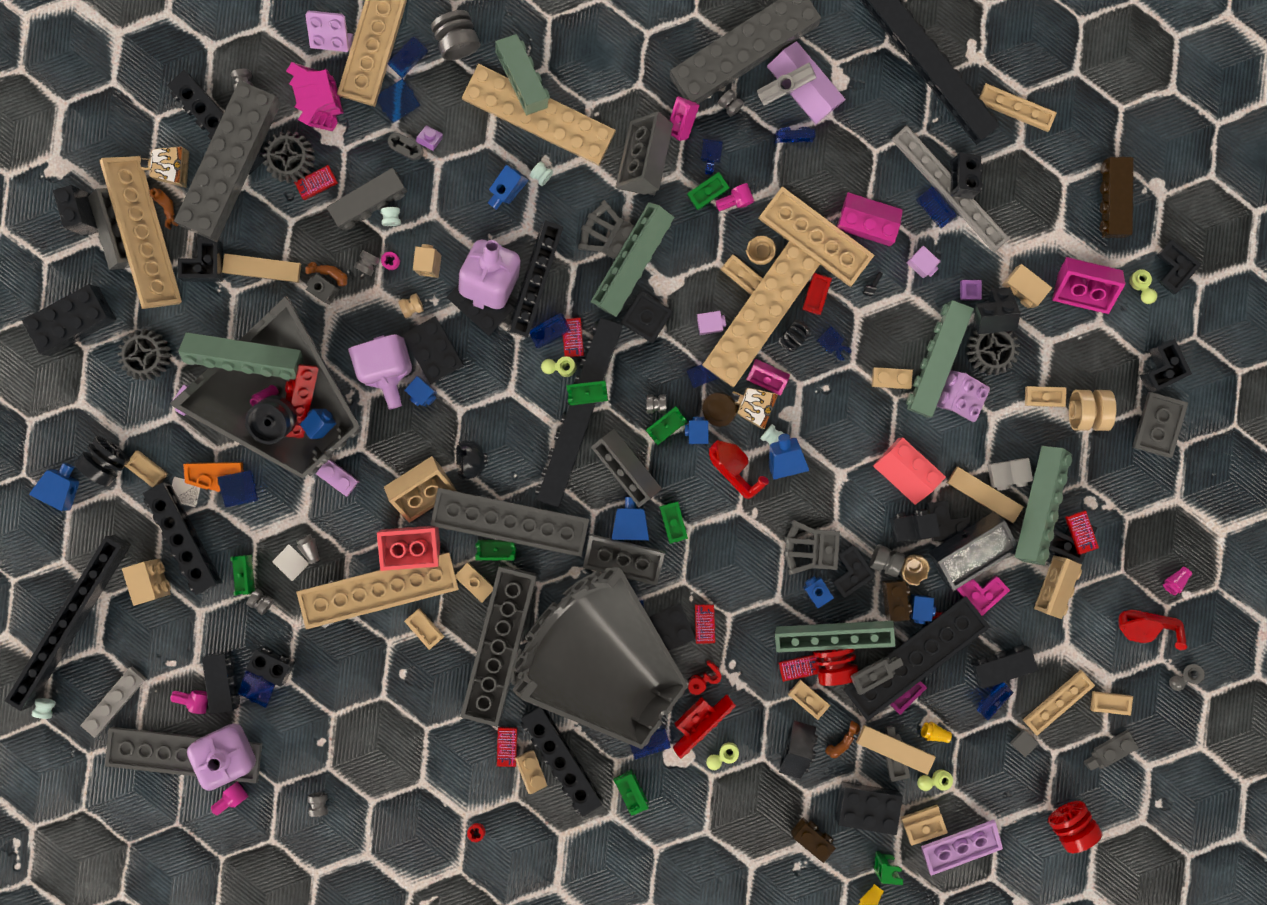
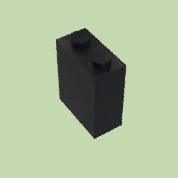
M73 185L53 190L63 228L83 236L98 233L88 199L90 193Z

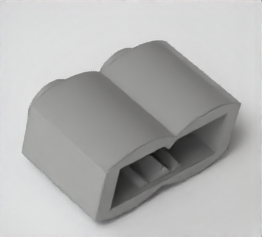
M1029 458L987 465L991 487H997V491L1009 489V485L1016 484V487L1028 486V482L1033 481Z

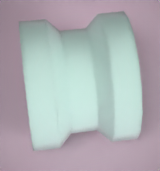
M540 161L531 171L530 177L538 180L539 185L543 186L551 178L553 170L547 169L545 164Z
M385 207L380 209L383 215L381 221L383 226H398L401 224V220L398 217L400 208Z
M771 424L760 439L767 441L770 446L771 443L778 442V437L784 433L777 431L775 426Z
M46 698L35 699L34 704L36 707L32 711V716L41 719L52 718L53 712L51 710L55 707L56 702Z

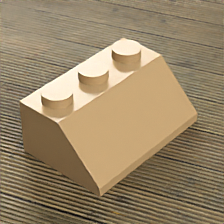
M433 456L384 486L389 502L409 523L434 507L438 488L456 491L443 468Z
M1054 555L1034 609L1062 619L1068 611V601L1074 595V585L1081 576L1082 565L1070 559Z

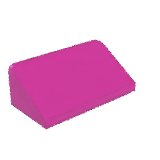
M682 97L676 98L669 120L673 123L671 136L679 141L689 138L699 104Z
M755 359L746 380L781 396L790 374Z

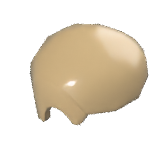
M756 236L749 241L746 254L751 262L757 265H765L774 258L776 246L771 238Z
M909 555L904 559L900 571L901 576L909 585H920L922 580L928 578L930 566L922 555Z

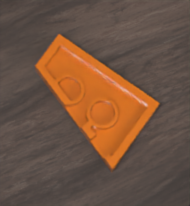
M243 462L183 464L185 483L203 489L214 490L223 495L237 497L240 500L246 499Z

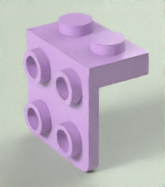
M307 11L306 22L310 48L342 52L349 51L354 38L353 34L347 33L346 20L343 14Z
M950 370L937 407L953 411L969 421L975 422L990 388L966 373Z

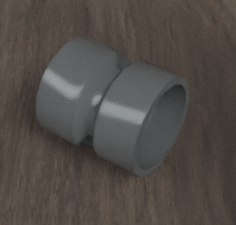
M878 544L872 554L869 566L878 571L885 570V574L897 577L903 566L905 555L895 550L890 552L888 547Z

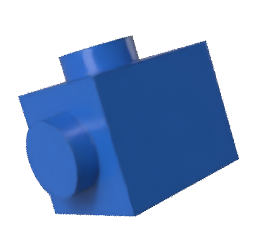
M416 376L404 390L411 396L410 400L416 406H429L436 399L437 391L419 376Z
M312 409L307 413V417L300 425L310 439H320L335 426L336 422L327 409Z
M693 417V421H688V425H685V436H688L689 444H708V421H704V417Z
M814 576L805 582L806 585L803 588L817 608L834 598L820 577L815 578Z
M911 594L912 615H909V617L914 619V623L925 624L926 621H932V617L936 613L934 598Z

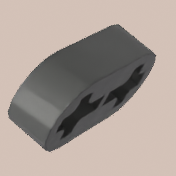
M393 133L388 138V144L395 152L411 160H419L423 156V148L416 141L400 133ZM400 138V141L402 144H404V146L397 144L395 147L393 141L398 140ZM410 147V148L414 149L415 147H417L416 149H417L419 152H418V153H414V154L412 155V152H411L409 149H407V148Z

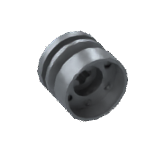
M465 10L445 13L436 18L431 24L435 39L439 41L438 47L444 60H458L476 52L481 45L475 30H472L473 23L470 20V15Z

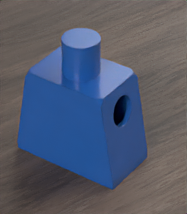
M506 165L489 189L494 195L488 201V204L496 210L502 202L510 204L529 180L515 168Z
M781 434L778 437V442L770 444L769 469L773 480L809 471L797 438H790L788 434Z
M63 463L60 470L48 469L29 495L60 511L71 510L79 485L78 480L70 477L74 466Z
M625 497V508H617L612 540H649L644 508H637V504L631 497Z

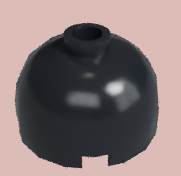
M458 441L459 445L456 446V464L461 468V471H458L459 478L465 480L479 476L484 469V465L488 463L487 453H483L482 448L475 442Z

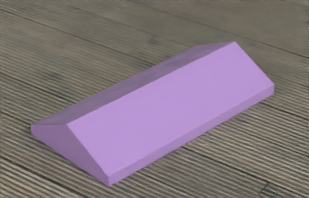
M796 41L767 65V68L779 79L780 76L786 75L807 63L811 64L816 79L795 89L790 95L816 125L846 99ZM786 79L782 83L786 90L791 87L790 79Z
M995 820L921 846L922 854L931 876L1003 849Z

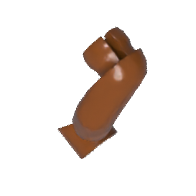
M157 188L151 189L149 192L150 197L164 208V214L167 218L165 227L171 230V222L173 225L178 226L174 222L173 201L162 190Z
M310 262L305 268L306 274L317 272L330 275L337 280L338 286L347 285V275L335 266H317L315 262Z
M851 721L849 732L845 734L843 740L835 747L828 745L825 750L826 754L830 755L831 758H837L844 753L851 745L854 734L857 735L860 732V726Z

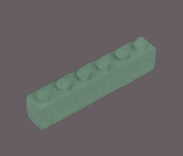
M647 204L592 298L591 303L606 313L617 317L626 299L632 293L636 282L641 278L646 265L652 259L653 253L660 245L664 234L670 228L671 222L674 219L670 213L659 205Z
M953 300L944 304L941 310L942 319L940 322H937L934 328L935 337L933 340H930L927 346L929 351L927 358L924 357L920 365L922 371L920 376L917 375L914 380L913 386L915 389L913 394L910 393L907 398V410L928 418L933 417L974 308Z
M187 332L178 351L182 361L189 365L197 364L208 368H223L227 371L236 370L246 374L255 373L266 377H280L285 380H295L298 365L304 362L301 350Z
M1041 447L1015 553V558L1022 562L1045 566L1046 560L1049 558L1050 542L1054 538L1053 530L1059 516V505L1063 500V488L1067 483V472L1072 463V454L1064 448Z
M893 621L779 626L776 627L775 631L776 651L797 652L895 647Z

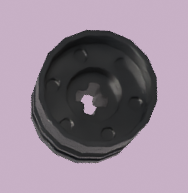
M96 436L92 440L93 444L90 443L87 446L90 453L83 452L74 464L80 472L92 481L109 487L118 476L115 470L122 471L124 465H127L130 461V458L115 443Z

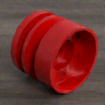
M855 649L813 651L814 656L818 658L815 660L816 665L825 666L817 671L819 684L822 686H836L851 683L852 679L850 676L858 672L856 664L848 663L856 659V655L852 654Z
M1082 801L1067 803L1056 809L1048 818L1049 825L1053 828L1054 833L1059 836V841L1068 853L1074 854L1088 850L1098 843L1103 836L1102 830L1097 822L1092 819V814L1087 810L1086 804Z

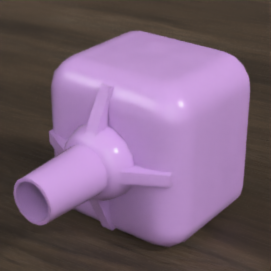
M477 240L460 269L459 293L473 300V306L484 309V306L493 309L503 308L519 277L521 262L519 255L502 247L495 240Z
M383 335L374 338L373 341L349 348L348 351L357 379L366 386L382 389L389 409L401 407L402 404L397 385L412 370L404 338L399 335H389L386 337Z
M235 723L197 739L187 749V756L201 787L208 791L219 788L246 775L256 763L255 755L243 728ZM213 759H217L220 765H216Z

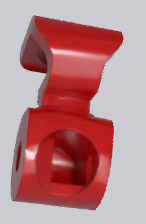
M711 660L706 662L716 675L710 676L704 672L703 677L698 675L690 677L688 689L692 694L699 695L704 692L707 682L710 684L720 682L721 672Z

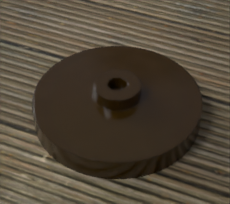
M715 392L704 400L702 411L705 419L710 424L723 427L734 420L737 408L734 400L728 394Z

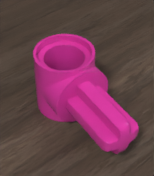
M745 183L733 188L731 195L717 200L716 207L719 211L735 205L737 208H743L755 201L748 184Z
M194 690L190 694L173 691L170 697L172 702L186 705V708L191 713H206L208 706L206 691Z
M238 781L226 789L222 794V798L211 806L213 814L219 815L228 807L235 808L249 797Z

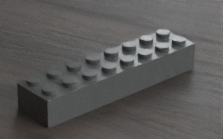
M777 0L671 69L670 78L684 99L699 104L816 28L820 23L821 16L810 0Z
M239 80L174 220L175 223L187 230L218 242L281 105L275 95Z
M504 565L498 567L461 718L495 727L499 726L511 683L513 663L520 648L538 574Z

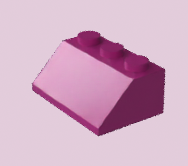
M848 192L837 228L843 232L891 246L895 243L901 225L902 209Z
M1066 257L1058 273L1052 300L1109 314L1125 286L1123 270Z

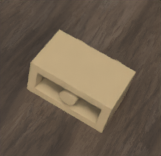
M422 244L421 247H415L413 270L420 276L439 278L442 255L431 245Z
M1022 264L1015 267L1002 284L1004 287H1011L1013 295L1021 300V304L1027 308L1037 307L1052 289L1051 286Z

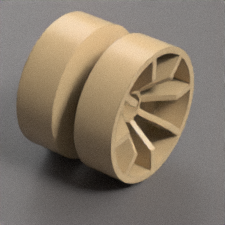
M1074 390L1069 401V421L1073 430L1089 431L1092 428L1095 431H1110L1113 428L1116 419V400L1111 390H1095L1093 393L1091 390Z

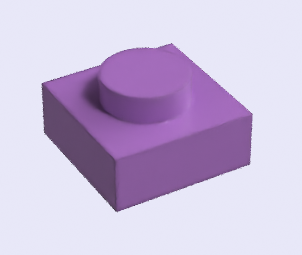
M426 125L417 136L416 142L433 151L442 140L443 134Z
M982 280L960 281V300L982 299Z

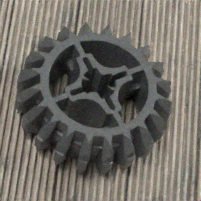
M288 130L285 135L281 131L279 133L280 137L273 135V142L267 140L270 146L264 147L267 153L262 154V157L267 160L263 164L268 167L266 170L268 173H272L273 178H278L280 182L286 180L287 183L291 184L292 179L294 182H298L299 176L304 179L305 172L311 174L308 168L314 167V164L310 161L316 160L315 156L311 155L315 151L313 148H310L311 143L306 141L305 136H300L298 132L292 134ZM293 143L300 145L302 154L295 152ZM276 160L283 162L285 171L279 170Z
M143 329L142 332L135 330L134 334L129 333V339H122L125 344L119 345L122 352L117 353L118 356H122V359L118 360L119 363L124 364L121 369L127 370L126 374L128 376L133 375V379L136 380L140 378L141 381H146L147 378L154 380V376L160 377V371H167L164 365H170V362L166 361L167 358L172 357L170 354H167L171 350L170 347L165 346L168 343L167 340H162L163 336L160 334L156 335V332ZM145 340L151 341L156 349L149 348ZM144 352H148L146 356H144L145 358H140L143 357V354H145ZM133 361L140 362L144 370L138 369Z
M977 330L973 332L975 337H969L972 344L966 345L967 348H971V351L966 352V354L973 357L968 361H975L976 363L973 365V368L976 369L980 366V373H984L985 370L987 375H991L992 372L994 375H999L1000 372L1005 373L1007 372L1006 368L1011 369L1013 367L1011 362H1017L1014 356L1019 355L1020 352L1015 351V348L1020 345L1014 344V341L1018 337L1011 338L1013 331L978 334ZM987 335L985 347L979 349L981 340ZM994 335L999 336L1005 344H1000ZM990 347L1000 348L999 350H996V352L985 351L987 349H990ZM1006 351L1004 360L999 364L998 360H1000L1001 352ZM981 355H986L991 364L985 362Z

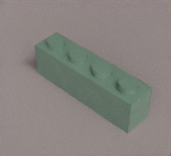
M515 34L495 41L497 57L526 116L548 108L549 92L546 88H543L541 76L538 72H535L531 56H527L523 40L520 41L518 35Z

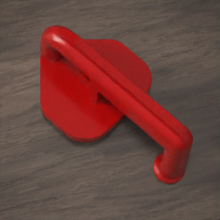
M717 440L709 448L708 453L712 464L744 498L750 499L769 484L768 478L760 476L758 482L751 487L739 475L748 465L749 460L747 455L737 445Z
M1127 610L1119 615V628L1128 640L1149 643L1164 628L1175 631L1177 639L1175 643L1176 649H1187L1184 624L1181 620L1137 610Z

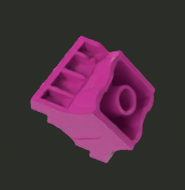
M291 62L286 72L294 76L289 84L294 90L296 98L295 108L302 111L298 120L308 126L333 132L338 124L336 115L343 114L334 77L326 69L318 71Z

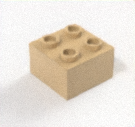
M160 559L149 560L122 568L133 606L171 595L170 583L165 578V567L160 562Z

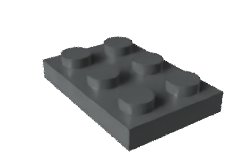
M1148 392L1132 448L1166 458H1173L1188 402Z

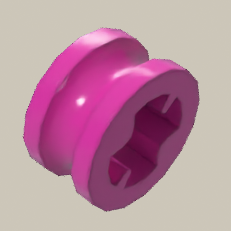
M386 252L381 257V263L386 269L395 270L400 264V259L395 253ZM389 256L391 258H395V260H393V265H390L389 263L386 264V262H388Z

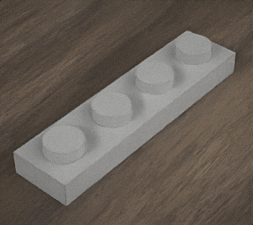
M133 666L130 667L80 726L94 738L98 737L147 678Z

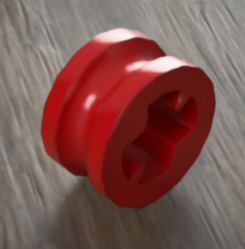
M480 823L472 824L467 831L469 840L472 842L481 841L486 833L485 827ZM476 828H478L479 834H481V836H473L474 832L472 831V829L475 830Z

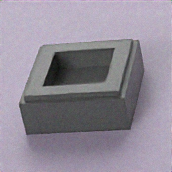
M1024 729L1010 742L1024 757L1038 745Z

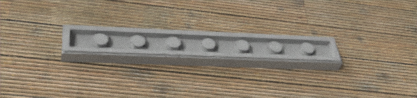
M907 125L891 139L993 252H996L1010 239L974 199L950 196L951 173Z

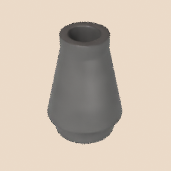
M311 534L297 540V547L309 564L320 560L315 538H312Z

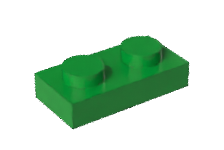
M718 172L687 193V196L698 211L728 191L729 186Z
M678 501L659 506L669 543L688 539Z

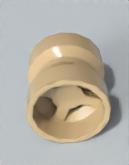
M417 294L411 295L410 299L398 301L405 318L411 317L414 312L421 313L424 311Z

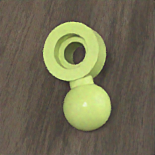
M1138 270L1131 275L1130 285L1134 289L1142 291V302L1151 304L1157 299L1156 291L1149 288L1152 277L1148 271ZM1140 276L1144 278V282L1140 280Z
M562 357L557 363L552 359H546L542 362L541 369L546 374H552L557 370L561 376L570 377L576 371V363L570 357ZM566 366H570L569 370H564Z
M731 742L723 744L719 755H710L707 758L706 764L708 768L717 770L721 767L723 761L725 763H734L739 757V749ZM731 749L733 753L728 755L726 750Z
M940 769L934 772L932 778L927 775L920 776L917 784L923 791L930 790L932 786L940 790H948L953 784V777L949 772ZM946 778V782L942 784V779Z

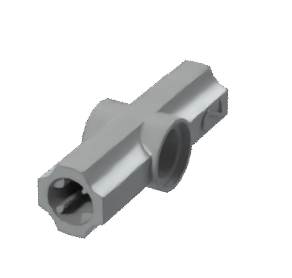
M807 63L758 89L757 93L765 106L816 79V75L811 64ZM790 79L791 87L784 90L782 88L783 81Z

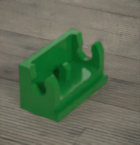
M606 381L566 385L570 405L608 401Z
M675 406L646 429V432L658 446L687 423V421Z
M478 540L476 543L477 553L475 560L516 559V543L502 540Z
M252 555L230 557V561L233 564L235 587L233 596L252 594L255 591Z
M632 769L613 778L631 816L649 809V803Z
M876 851L874 871L880 882L883 884L903 885V878H900L897 871L900 872L902 869L899 866L890 865L887 861L888 859L895 860L894 856L881 854L880 851Z

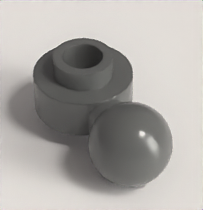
M1196 664L1188 665L1184 669L1183 676L1175 675L1170 678L1169 685L1173 690L1181 691L1185 688L1187 682L1191 684L1203 682L1205 672ZM1193 671L1198 672L1197 678L1191 677Z

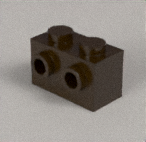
M902 579L882 581L886 619L893 622L910 620L909 615H912V607L908 603L907 598L910 595L909 585Z
M802 817L791 831L793 839L824 863L836 849L833 843L834 839L826 832L823 834L819 831V827L810 820L808 822Z

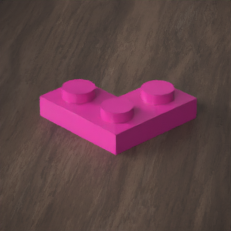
M994 576L982 588L972 579L956 589L962 597L966 596L981 616L1010 591L998 576Z

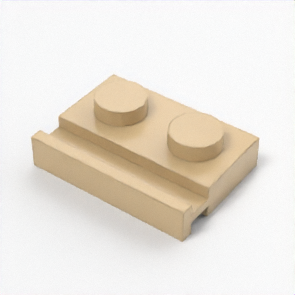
M938 805L901 817L911 846L948 833Z

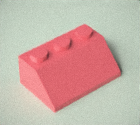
M898 438L873 465L876 470L915 505L933 492L946 478L904 438Z
M439 527L382 529L377 532L380 571L439 566Z

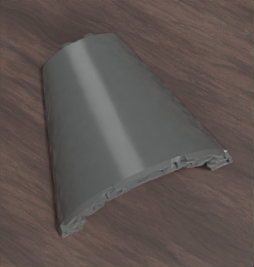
M285 296L239 341L301 350L304 360L303 364L318 367L309 411L312 409H327L336 422L335 426L323 438L310 439L305 432L303 438L284 437L278 443L263 444L249 434L245 425V417L248 410L252 407L250 404L252 395L270 385H274L279 391L276 396L286 398L285 385L289 380L280 377H266L255 373L246 374L242 371H227L216 367L208 368L170 404L208 427L295 475L304 478L306 475L312 476L318 470L317 466L321 462L325 464L332 457L335 449L337 451L342 449L349 437L354 438L361 430L291 300Z
M611 567L604 570L605 573L601 574L599 571H596L579 580L562 593L566 596L565 598H562L558 604L553 602L544 611L525 637L528 643L525 645L524 650H518L512 667L511 683L514 685V693L522 700L643 749L649 743L654 732L660 728L662 716L672 711L673 706L683 696L688 685L623 571L620 568Z

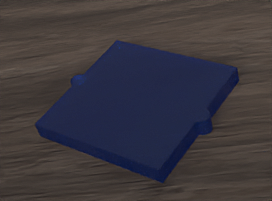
M404 79L387 88L378 96V102L382 107V111L387 114L392 123H395L420 106L413 95L414 91L409 89Z
M251 470L217 477L221 490L219 493L222 494L225 508L258 501L255 488L257 484L254 483Z
M246 671L238 694L249 699L252 703L255 702L267 708L275 684L263 679L262 676L259 677Z

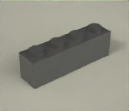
M391 168L327 206V209L340 229L349 230L359 220H366L372 216L371 213L374 211H380L381 208L387 207L391 201L402 199L408 191L397 172Z
M615 429L591 447L638 507L642 506L662 489Z

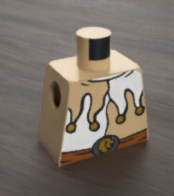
M185 148L153 149L151 151V159H141V169L149 170V175L153 179L187 187L189 151Z
M746 388L744 395L733 391L731 398L739 406L736 414L757 427L765 429L778 394Z

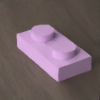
M330 459L316 473V475L346 497L350 495L359 480Z

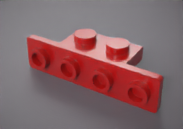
M299 364L295 380L290 379L286 382L285 399L289 400L296 410L297 424L285 437H304L305 431L300 424L307 417V413L310 410L318 374L317 366Z
M725 695L714 707L701 697L674 723L685 734L673 746L675 753L680 759L688 754L697 743L703 740L736 706L728 695Z

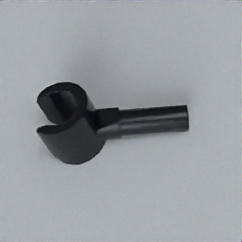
M878 272L872 285H865L863 295L873 296L883 273Z

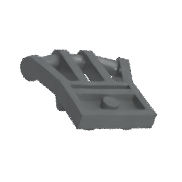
M603 200L596 210L588 214L586 224L582 225L581 242L578 244V249L601 252L615 260L632 232L634 225L619 218L608 203ZM607 211L616 224L613 226L598 217ZM594 223L610 230L609 237L607 238L592 230ZM589 235L604 242V246L588 245Z
M792 520V527L784 541L786 543L784 556L788 563L789 575L811 568L837 570L840 531L812 529ZM799 528L814 534L813 539L795 538ZM794 543L813 545L812 553L793 551ZM794 557L812 558V562L797 567Z

